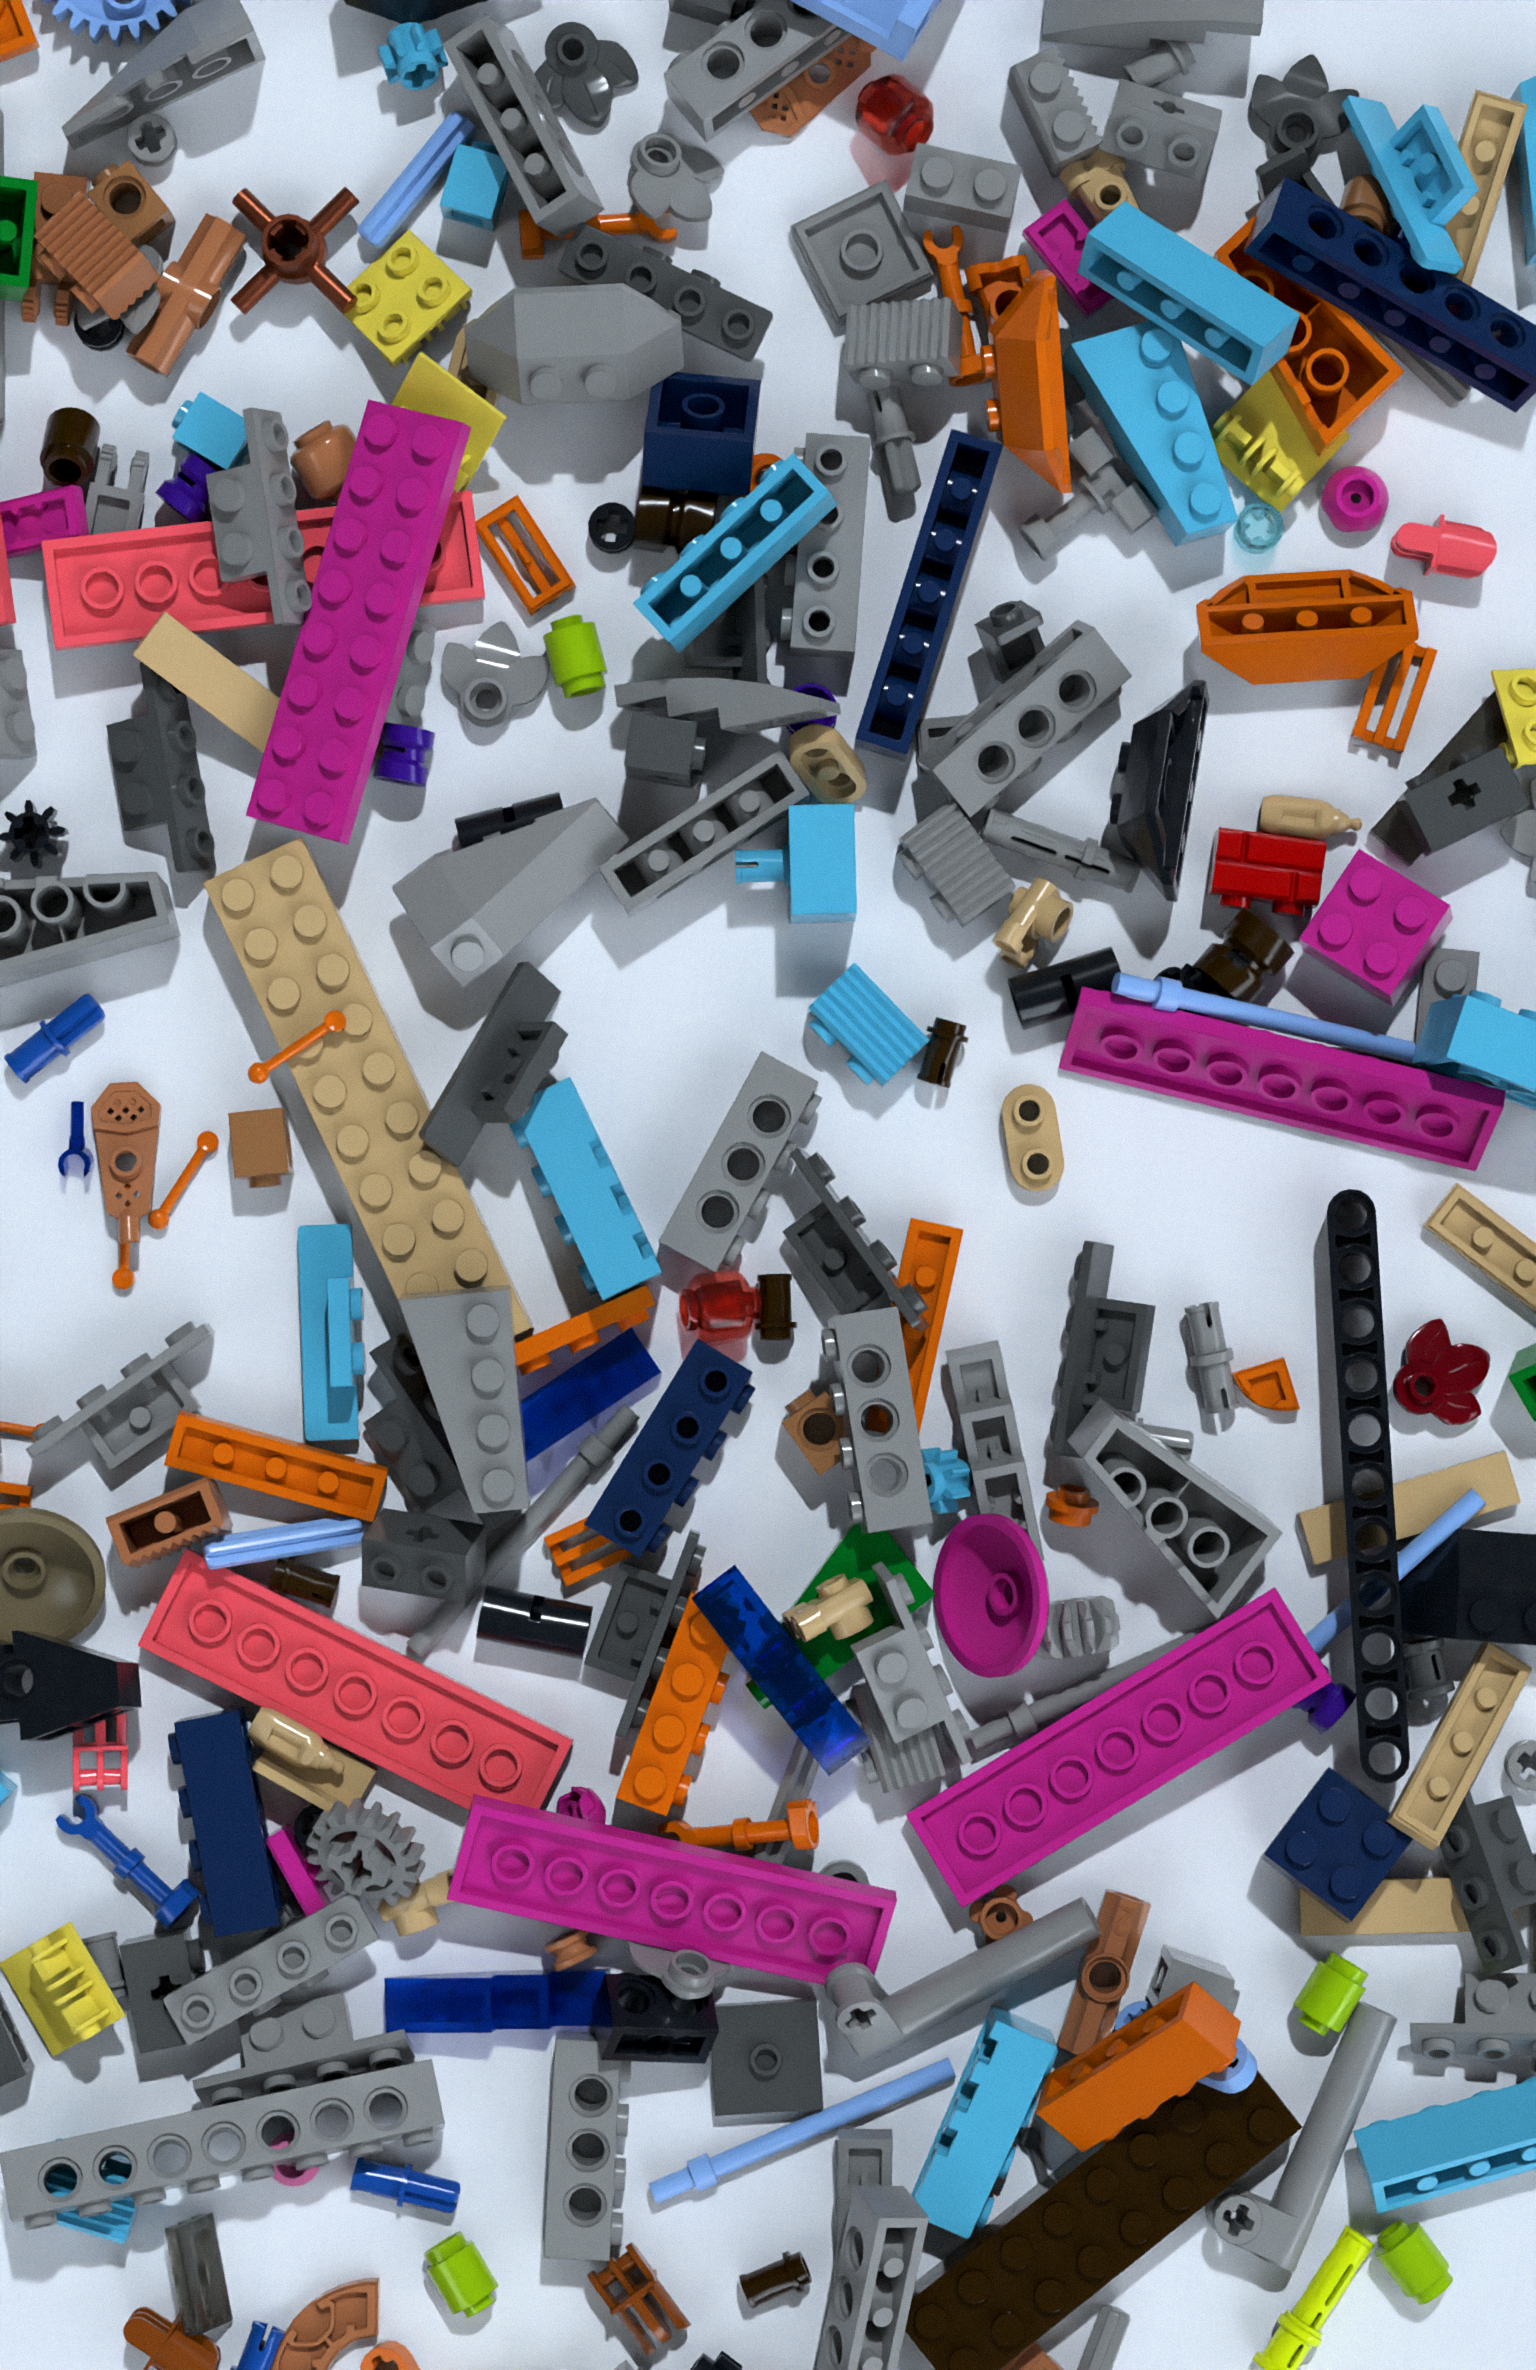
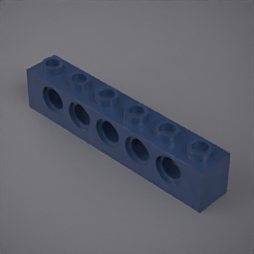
M1286 176L1258 208L1243 251L1244 253L1515 413L1536 393L1535 324L1451 274L1423 268L1413 259L1409 249Z
M951 429L854 742L855 747L903 762L906 761L1003 444Z

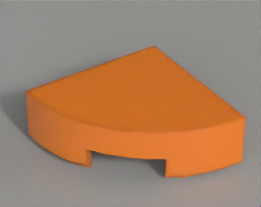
M1284 1357L1232 1373L1236 1386L1253 1403L1276 1411L1300 1409Z

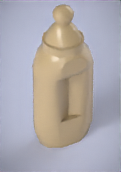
M1270 795L1263 797L1259 831L1263 833L1322 840L1331 835L1338 836V834L1347 831L1349 828L1358 831L1362 827L1361 819H1350L1341 809H1335L1330 803L1320 799Z
M260 1708L247 1733V1736L254 1744L299 1768H313L315 1770L332 1768L336 1774L344 1771V1762L335 1760L330 1747L324 1744L322 1737L315 1731L275 1709Z

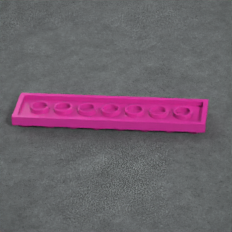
M368 400L312 588V606L304 615V625L301 626L246 816L342 844H349L471 431V427L463 422Z
M1083 986L1058 1066L1059 1069L1471 1171H1476L1504 1108L1506 1093L1504 1090L1488 1087L1478 1082H1468L1432 1073L1425 1069H1415L1379 1060L1372 1056H1363L1326 1047L1320 1043H1310L1274 1034L1267 1030H1257L1221 1021L1214 1017H1205L1181 1010L1170 1012L1152 1008V1003Z
M1274 1587L907 1813L906 1816L961 1908H964L1333 1682V1679L1279 1592Z
M475 1794L472 1798L447 1894V1900L671 1951L682 1949L695 1950L711 1960L821 1985L825 1984V1978L831 1970L845 1963L857 1962L864 1964L873 1975L875 1974L897 1903L896 1891Z

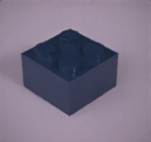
M676 372L652 386L644 434L642 486L659 487L667 491L679 489L706 491L721 496L733 494L749 495L757 436L761 380Z
M1328 1767L1260 1858L1347 1924L1353 1921L1413 1838L1387 1823L1386 1820L1390 1815L1388 1811Z

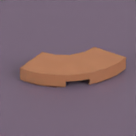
M380 2278L350 2281L338 2285L312 2300L299 2312L286 2329L271 2370H328L329 2365L340 2350L358 2339L378 2336Z

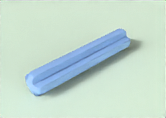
M453 111L447 116L358 226V233L370 245L381 248L386 244L450 165L457 143L466 145L475 134L476 127L465 115Z
M342 1515L210 1537L203 1541V1555L208 1569L214 1570L358 1546L362 1543L363 1527L360 1519Z

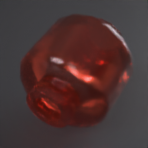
M889 74L869 82L861 90L855 110L856 127L884 153L898 156L915 152L917 142L925 144L933 132V103L905 77Z
M736 1270L696 1274L689 1281L687 1288L680 1290L679 1314L682 1327L686 1332L692 1331L694 1337L704 1343L741 1340L750 1333L753 1319L761 1317L762 1304L758 1288L750 1287L745 1276Z

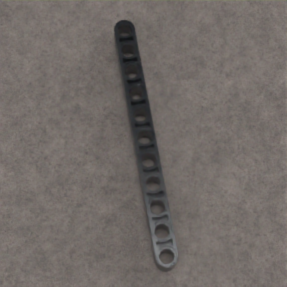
M1348 1189L1340 1191L1330 1201L1327 1210L1359 1749L1362 1769L1366 1775L1375 1782L1388 1784L1396 1782L1404 1776L1409 1768L1410 1751L1375 1206L1370 1197L1360 1190ZM1357 1202L1364 1207L1367 1212V1220L1364 1225L1354 1230L1345 1229L1340 1226L1336 1220V1212L1344 1203ZM1352 1255L1365 1258L1371 1269L1368 1278L1357 1284L1345 1281L1339 1273V1265L1342 1260ZM1363 1309L1373 1317L1374 1327L1365 1337H1352L1343 1329L1342 1320L1350 1310ZM1359 1362L1367 1363L1375 1369L1377 1382L1369 1391H1355L1346 1383V1372L1353 1364ZM1358 1417H1371L1379 1424L1381 1434L1373 1445L1359 1446L1350 1438L1349 1426ZM1371 1470L1381 1476L1384 1482V1490L1377 1499L1366 1501L1355 1495L1352 1489V1481L1359 1472ZM1368 1524L1381 1527L1388 1539L1385 1549L1373 1556L1362 1553L1355 1542L1358 1530ZM1368 1579H1381L1389 1586L1391 1597L1389 1603L1384 1608L1370 1610L1360 1602L1359 1588ZM1383 1633L1392 1640L1394 1654L1387 1663L1374 1665L1363 1656L1362 1644L1370 1634ZM1379 1687L1391 1690L1398 1702L1395 1713L1383 1720L1372 1717L1367 1712L1365 1706L1366 1697L1369 1692ZM1379 1743H1391L1400 1751V1765L1392 1773L1380 1774L1370 1766L1369 1753Z

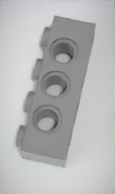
M756 0L753 8L737 20L731 18L721 23L712 33L710 40L695 51L686 50L673 59L668 70L664 73L667 95L707 143L853 34L816 14L812 16L800 14L798 11L802 7L790 0ZM764 36H773L779 39V42L771 47H761L755 44L758 39ZM723 67H730L737 71L733 76L726 79L716 78L712 75L716 70Z
M485 14L444 42L443 46L535 224L563 238L575 230L579 223H585L605 210L513 32Z
M1076 620L916 761L948 801L952 799L963 814L971 818L975 813H984L999 801L1002 795L1000 791L1015 778L1021 779L1032 773L1042 761L1040 756L1055 743H1063L1072 738L1082 727L1081 721L1096 707L1103 708L1112 703L1121 694V686L1132 675L1095 627ZM1074 675L1075 688L1067 698L1061 699L1059 688L1062 681L1066 677ZM1034 710L1035 723L1027 733L1020 734L1019 721L1026 712ZM994 746L995 757L993 762L987 768L980 770L978 767L980 753L985 748Z
M779 749L599 866V871L630 918L788 815V805H804L809 802L810 793L781 749Z
M763 1051L760 1052L658 1242L715 1273L721 1263L729 1268L732 1267L746 1241L737 1235L747 1216L754 1220H757L771 1194L770 1191L763 1188L765 1181L772 1169L780 1173L783 1172L791 1158L790 1153L797 1146L788 1140L798 1121L808 1126L823 1098L814 1093L818 1085L817 1080ZM767 1102L779 1105L785 1114L783 1126L772 1133L759 1130L753 1121V1114L756 1108ZM738 1150H749L759 1160V1170L749 1180H738L728 1171V1160ZM713 1197H723L733 1206V1218L725 1227L713 1228L703 1220L702 1208Z
M898 1306L833 1316L827 1320L829 1329L821 1330V1343L826 1363L834 1362L837 1383L830 1384L829 1390L833 1414L835 1417L843 1415L846 1437L838 1438L842 1469L852 1471L855 1491L847 1492L850 1521L852 1525L860 1524L862 1534L933 1523ZM858 1353H868L877 1360L879 1374L874 1382H862L854 1375L852 1362ZM869 1406L880 1408L887 1416L888 1427L880 1437L871 1436L862 1428L861 1415ZM877 1460L887 1461L895 1468L896 1482L888 1491H881L871 1483L870 1469Z
M558 2031L555 2039L544 2258L609 2261L611 2245L622 2246L623 2213L613 2212L614 2191H625L626 2158H616L617 2137H627L629 2104L619 2103L620 2082L630 2083L632 2061L601 2060L596 2033ZM589 2078L599 2080L606 2087L607 2096L597 2104L585 2103L579 2098L576 2090L577 2085L581 2081ZM592 2133L602 2140L604 2150L597 2157L585 2158L576 2152L574 2140L581 2134ZM580 2188H590L600 2196L601 2205L592 2212H581L573 2206L571 2195Z
M854 2186L815 2370H897L929 2216L904 2186Z

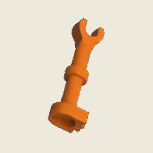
M528 209L518 210L522 260L544 259V240L571 239L575 231L573 230L563 238H560L536 225ZM640 210L635 213L597 214L585 222L611 236L637 234L648 236L660 244L670 243L676 240L677 236L676 229L659 228L655 224L654 219L647 217Z
M958 225L952 226L951 237L953 243L945 249L939 248L934 244L931 230L924 231L923 250L928 259L936 263L943 297L951 298L963 317L962 354L960 356L961 374L956 377H948L949 384L953 387H965L992 382V378L984 379L980 353L976 354L969 320L974 314L970 299H965L959 270L958 256L962 252L964 240L962 230Z
M812 1798L787 1802V1819L752 1822L749 1817L735 1818L732 1824L709 1827H692L686 1821L673 1819L658 1826L659 1833L674 1832L680 1837L681 1842L706 1848L735 1846L737 1851L752 1850L754 1844L791 1840L796 1850L816 1849L819 1844L816 1801L812 1802Z

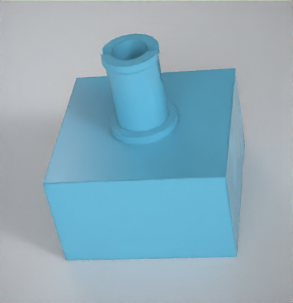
M854 804L788 805V843L784 844V849H735V865H758L757 867L735 868L736 884L743 882L784 881L785 887H790L791 923L855 922L857 895Z

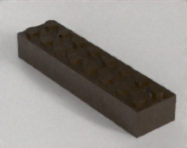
M1237 2059L1230 2063L1228 2067L1234 2068L1238 2063ZM1258 2069L1253 2082L1246 2089L1237 2093H1224L1196 2082L1185 2095L1180 2097L1174 2095L1160 2104L1148 2118L1143 2120L1138 2118L1123 2127L1114 2139L1108 2142L1102 2140L1083 2153L1079 2150L1049 2174L1046 2180L1034 2186L984 2226L983 2229L979 2230L969 2240L915 2282L905 2332L935 2370H1000L1302 2128L1301 2124Z

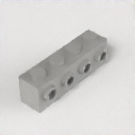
M806 433L805 448L794 447V454L827 488L838 505L798 541L797 555L786 554L784 586L795 587L793 608L782 607L780 640H791L790 655L854 659L871 437Z

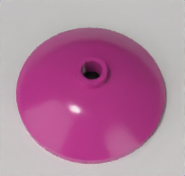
M993 1513L976 1514L967 1517L951 1530L942 1545L937 1559L934 1574L936 1617L946 1645L963 1667L982 1677H1005L1022 1669L1034 1656L1041 1643L1049 1616L1050 1594L1048 1578L1037 1548L1027 1533L1016 1522L1006 1516Z

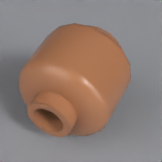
M326 420L293 441L296 450L290 457V464L308 494L315 500H324L332 496L338 504L356 443V437L347 425L333 426L330 420Z

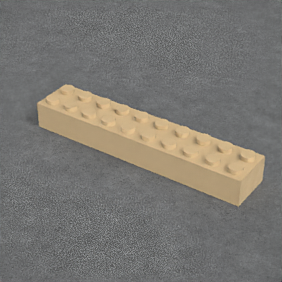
M299 837L203 882L281 1051L324 1023L325 1015L328 1012L337 1010L346 1018V1026L342 1031H330L286 1062L397 1299H399L401 1294L510 1284L515 1336L534 1328L460 1168L449 1164L419 1137V1131L432 1108L307 842L302 837Z

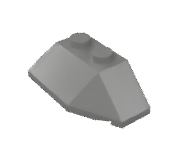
M624 283L514 288L491 305L478 319L474 318L466 324L464 330L469 378L520 405L631 400L684 368L681 315L670 309L665 310L651 298Z

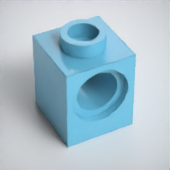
M473 141L471 147L457 143L439 204L443 217L495 231L510 179V174L495 145L482 141Z
M201 391L194 402L186 400L181 405L172 422V428L176 429L172 438L178 447L186 452H192L218 471L243 465L249 455L244 417Z

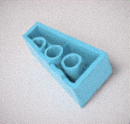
M1150 320L1070 344L1062 356L1070 375L1073 374L1086 394L1085 400L1095 416L1098 415L1114 440L1115 443L1113 445L1123 462L1126 461L1141 484V490L1158 510L1156 516L1175 547L1226 532L1238 520L1181 340Z
M568 1077L534 1093V1101L529 1111L519 1119L518 1123H509V1126L521 1149L529 1145L532 1148L539 1165L531 1168V1172L543 1197L545 1198L553 1194L562 1214L554 1217V1220L567 1247L576 1243L584 1263L578 1265L577 1268L590 1295L599 1292L602 1300L606 1301L663 1274V1269L572 1079Z
M994 2005L990 2006L911 2193L912 2197L929 2216V2223L968 2240L975 2226L981 2229L984 2228L995 2200L989 2194L997 2177L1004 2179L1011 2166L1016 2148L1011 2146L1020 2127L1025 2129L1028 2125L1037 2102V2098L1034 2096L1042 2078L1046 2079L1058 2053L1057 2044L1050 2029Z

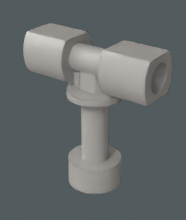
M1093 427L1089 428L1068 445L1069 457L1084 475L1077 480L1081 492L1045 520L1035 513L1018 527L1027 544L1043 561L1062 547L1057 537L1094 508L1102 515L1111 509L1130 535L1144 526L1158 513L1156 507L1137 483L1134 482L1129 486L1111 464L1115 455Z

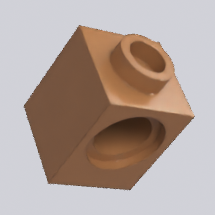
M129 160L119 167L117 164H112L102 170L92 181L94 188L87 193L91 202L134 245H148L176 222L170 209ZM131 192L141 196L140 206L133 213L120 214L115 211V204L123 194Z
M273 1108L228 1113L235 1178L248 1179L249 1188L282 1185L281 1175L294 1174L288 1110Z
M809 1389L784 1407L790 1416L781 1423L820 1476L840 1462L838 1438L846 1437L843 1415L834 1416L831 1399L827 1392L824 1391L816 1397L812 1390ZM824 1413L834 1421V1435L824 1444L810 1442L803 1433L804 1423L812 1414Z

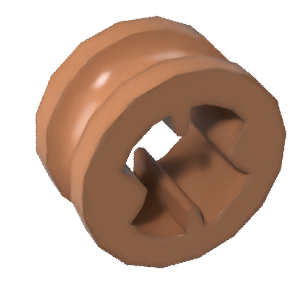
M574 1929L544 1946L546 1953H552L555 1956V1963L552 1965L555 1972L571 1967L599 1951L596 1944H591L587 1940V1935L590 1932Z

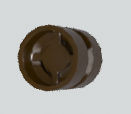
M642 486L637 510L633 548L664 553L669 546H675L678 555H680L681 551L690 541L701 534L705 536L714 527L718 495L712 492L685 490L682 494L677 493L676 490L667 491L659 487Z
M1242 908L1222 931L1224 942L1222 944L1212 943L1192 967L1197 972L1201 971L1215 985L1216 988L1214 990L1222 997L1252 1003L1265 988L1262 978L1264 976L1274 977L1294 955V951L1266 923ZM1236 956L1248 964L1242 971L1232 963Z

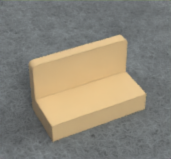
M322 1738L324 1744L330 1747L335 1760L344 1762L345 1769L342 1773L336 1774L332 1768L325 1770L299 1768L267 1750H264L262 1755L256 1760L252 1770L317 1807L330 1812L332 1806L337 1801L342 1802L349 1808L354 1798H360L361 1800L378 1768Z

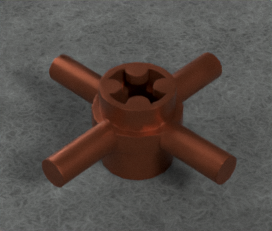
M344 187L308 221L293 214L275 217L247 188L237 193L232 204L262 233V255L265 265L230 299L231 302L246 315L280 280L284 283L295 285L311 282L341 313L349 312L357 303L358 298L325 266L328 249L324 237L360 203L350 190ZM292 241L295 247L303 249L295 255V260L289 261V255L282 248L286 243Z

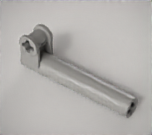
M1080 1897L890 1995L875 1978L870 1969L864 1964L857 1962L845 1963L831 1970L825 1978L824 1986L828 1997L838 2008L835 2020L839 2030L848 2039L859 2059L863 2063H867L1102 1936V1932L1089 1905L1083 1897Z
M1361 2001L1358 2002L1271 2201L1237 2186L1230 2185L1206 2204V2218L1223 2240L1250 2251L1269 2263L1295 2271L1398 2018ZM1239 2207L1244 2212L1241 2220L1232 2218L1228 2223L1223 2217L1225 2211H1236Z

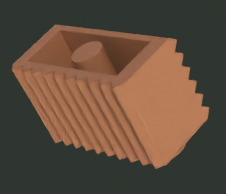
M81 191L77 192L33 235L44 249L37 256L39 260L59 281L68 274L76 282L69 290L92 314L100 307L112 320L119 319L122 312H127L129 305L135 304L136 298L142 297L145 290L151 289L152 283L159 281L160 275L141 251Z
M208 1477L201 1478L106 1517V1523L122 1563L136 1568H141L142 1563L151 1564L152 1559L161 1560L162 1555L171 1556L173 1550L181 1552L183 1546L190 1548L193 1542L200 1544L203 1538H210L212 1534L221 1535L222 1530L231 1531L233 1526L215 1479L213 1480Z

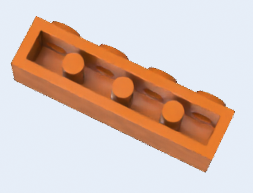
M691 1589L616 1795L617 1799L666 1817L671 1804L682 1807L692 1780V1776L683 1773L689 1754L701 1755L711 1725L702 1722L708 1702L719 1705L730 1674L720 1671L727 1651L738 1654L748 1627V1623L739 1620L742 1607Z
M1193 1981L1051 2072L1046 2078L1035 2113L1082 2153L1102 2140L1108 2142L1114 2139L1123 2127L1134 2120L1148 2118L1160 2104L1174 2095L1178 2097L1185 2095L1198 2080L1211 2072L1220 2073L1226 2069L1233 2061L1237 2052L1235 2043L1241 2021Z

